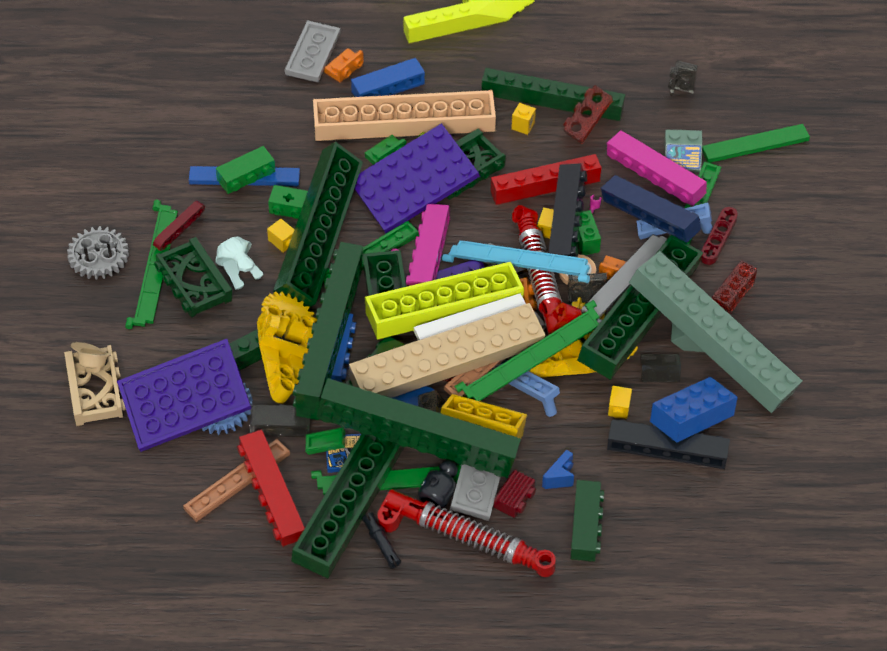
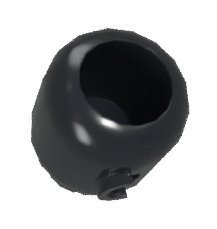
M443 461L439 466V470L430 471L418 490L419 500L435 504V507L440 506L441 509L445 508L456 488L452 477H455L458 473L457 466L451 461Z

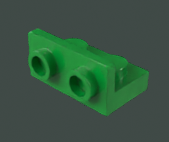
M391 135L366 151L365 158L374 165L405 146L406 140L403 138L399 141Z

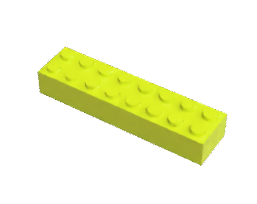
M507 262L366 296L365 310L376 338L381 339L414 331L416 326L521 293L523 297L524 287L512 263Z

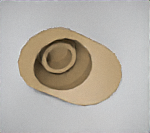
M80 342L71 344V347L78 352L80 365L93 373H99L100 368H103L107 356H111L110 353H106L91 344Z

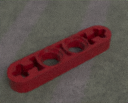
M198 200L193 202L155 238L153 246L163 251L201 216L205 205Z
M725 207L721 211L701 250L703 252L701 261L704 264L712 265L717 261L737 221L738 212L735 208ZM718 227H725L727 231H719ZM718 240L721 243L719 245L712 244L711 241ZM710 250H711V251H712V255H710V257H707L708 254H709V252H710Z

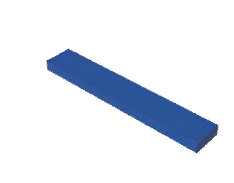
M190 166L189 184L220 185L216 177L217 167ZM275 168V172L248 185L299 186L300 168Z

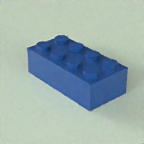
M708 377L654 402L650 422L675 442H679L734 416L737 396L712 377Z

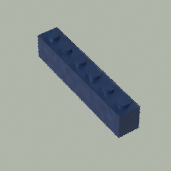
M614 175L601 187L604 202L686 243L701 230L700 218L696 213L675 205L667 199H663L653 192L641 188L639 185L628 182L624 178Z

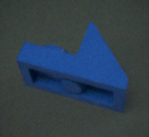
M566 450L543 475V488L573 486L574 475L569 472L573 467V453Z

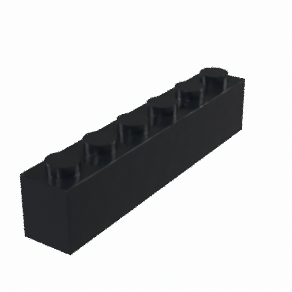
M581 163L559 165L548 252L550 254L578 257L577 242H580L579 227L582 226L580 213L584 210L582 198L585 197L584 182L587 181V172L583 170Z
M612 419L607 450L725 469L730 439L696 433L686 439L675 442L656 426Z

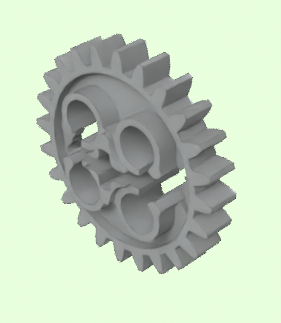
M101 226L98 227V230L91 227V232L84 229L83 235L77 233L78 239L72 238L73 243H69V249H67L68 262H70L71 268H74L75 273L80 272L81 277L87 274L88 279L94 275L95 280L98 279L99 275L105 279V274H109L112 277L113 271L119 273L118 267L124 268V262H128L127 257L129 256L128 243H126L125 238H122L121 233L116 234L115 229L109 232L108 227L102 230ZM107 244H110V250L112 252V257L110 258ZM85 248H87L90 262L86 261Z

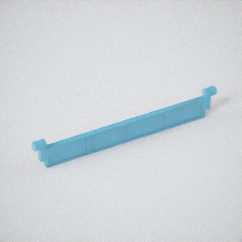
M461 240L457 246H452L449 254H443L442 260L446 262H453L454 257L496 264L511 262L516 267L576 275L579 282L589 283L590 276L587 275L590 267L587 265L588 260L585 258Z

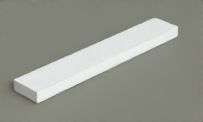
M521 293L416 326L414 327V333L417 339L421 340L525 305L526 303Z

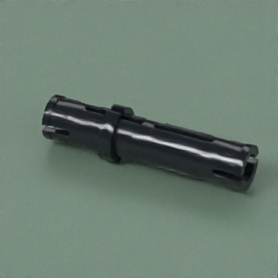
M373 512L367 513L371 521H369L365 514L362 517V521L370 531L371 539L375 540L389 567L395 568L393 560L399 566L401 559H399L386 537L385 529L379 525Z

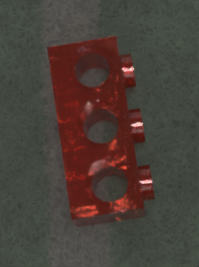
M596 85L586 91L584 101L576 105L574 115L571 118L568 117L563 124L564 132L581 144H583L613 102V97ZM599 95L602 97V100L599 103H595L592 101L594 96ZM590 110L592 114L586 118L582 116L583 111ZM578 124L581 126V130L573 132L571 130L572 127Z
M741 260L712 296V299L727 313L731 314L755 283L758 268Z

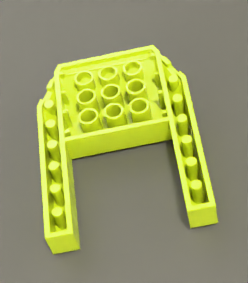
M462 0V4L405 16L404 33L408 43L505 22L511 19L512 15L517 11L521 12L525 6L532 4L535 0Z

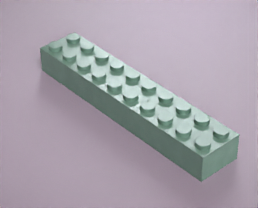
M659 251L640 266L629 281L635 289L769 412L773 413L802 383V380L662 252Z

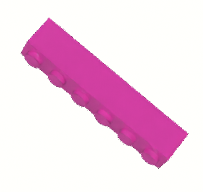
M622 130L607 142V155L611 159L635 171L639 176L663 188L667 193L676 196L682 202L694 206L706 194L707 181Z
M427 204L426 211L422 212L423 223L419 224V236L416 237V249H413V262H410L409 265L410 275L406 277V287L436 280L450 222L449 205Z

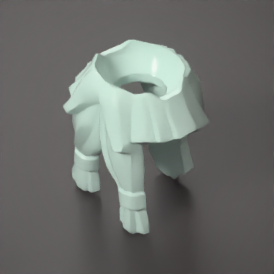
M232 237L218 246L215 263L224 267L231 278L234 288L239 290L244 286L243 281L240 280L238 275L239 271H250L255 280L260 279L263 276V272L259 270L253 260L247 255L252 245L251 242L240 237Z

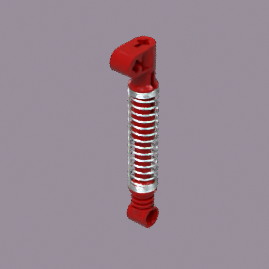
M518 205L512 213V220L518 224L521 248L523 250L527 248L530 251L548 253L543 234L537 227V211ZM527 268L537 306L543 314L548 335L582 315L579 308L562 303L553 272L536 269L529 270Z
M391 489L378 511L379 525L383 526L387 533L395 531L405 516L416 521L417 525L426 527V529L431 527L432 531L438 530V534L443 532L444 536L450 535V539L453 537L456 538V541L460 539L462 544L468 542L467 544L470 546L473 541L474 548L481 544L480 551L484 546H486V553L493 549L492 556L496 551H498V558L505 554L504 561L507 560V562L514 565L522 563L523 566L532 567L542 577H549L555 572L556 559L551 551H538V549H533L531 546L528 548L525 541L514 538L512 540L511 535L507 537L506 533L501 534L499 530L495 532L494 528L489 529L487 525L483 527L482 523L477 524L475 520L471 522L470 518L459 517L458 513L453 515L452 511L447 512L446 508L441 510L440 506L435 507V504L431 502H422ZM544 561H546V562H549L550 564L547 565V566H544V565H542L541 563L544 562Z

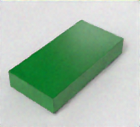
M344 428L306 435L305 452L308 455L345 448Z

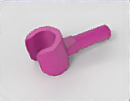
M594 195L591 196L590 210L592 214L595 209L600 208L601 197L599 200H594Z

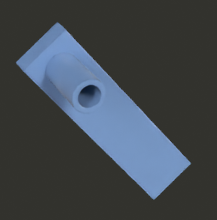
M709 203L685 208L699 216L703 233L709 234L713 228ZM642 220L637 221L640 240L649 238L653 234L657 236L666 233Z
M504 360V361H503L501 364H499L497 367H499V366L502 365L503 363L507 362L508 360ZM529 371L509 383L511 386L541 401L547 416L556 415L557 409L554 398L560 394L559 387Z

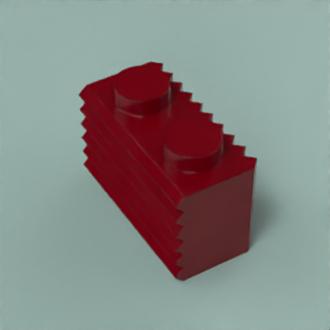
M514 470L494 498L493 508L516 518L518 513L521 514L524 511L528 498L532 499L536 492L534 478Z

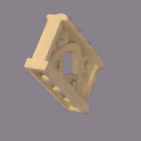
M108 345L106 348H100L104 352L110 353L111 356H107L106 360L108 363L103 368H100L99 373L90 372L85 367H82L79 363L78 352H64L76 426L84 425V422L123 417L122 410H126L123 398L120 399L119 396L121 392L117 379L120 378L119 367L114 366V363H118L116 351L112 352L111 345ZM110 369L112 372V376L107 373V371H109ZM85 372H87L85 378L78 377L80 374H83L85 376ZM92 374L106 382L104 388L96 396L89 389L78 388L86 384ZM113 387L115 390V394L110 393ZM89 395L92 399L89 400V397L82 399V396ZM108 400L115 402L113 407L102 408L99 405L102 402L105 406H109Z

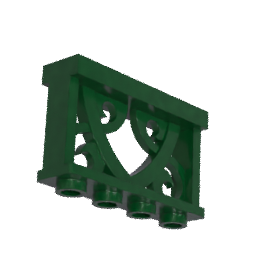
M479 128L459 139L456 143L469 160L475 159L474 167L480 177L447 196L448 200L459 196L468 188L474 187L475 184L487 179L491 174L502 170L505 166L506 155L501 153L485 138ZM479 146H481L485 150L480 151ZM483 155H491L493 159L490 160V157Z
M196 237L189 239L188 243L164 253L156 254V262H154L156 270L162 273L165 284L167 286L170 285L174 297L180 300L182 309L185 313L188 312L191 318L223 302L226 304L232 301L231 287ZM171 260H178L181 262L180 264L178 262H171V264L175 266L173 268H170L167 265V262ZM194 263H198L199 266L194 267ZM186 268L193 272L205 273L200 280V286L182 281ZM205 281L211 282V284H207V287L204 286ZM199 295L204 296V299L198 303H193L190 299L191 297H196L197 301Z

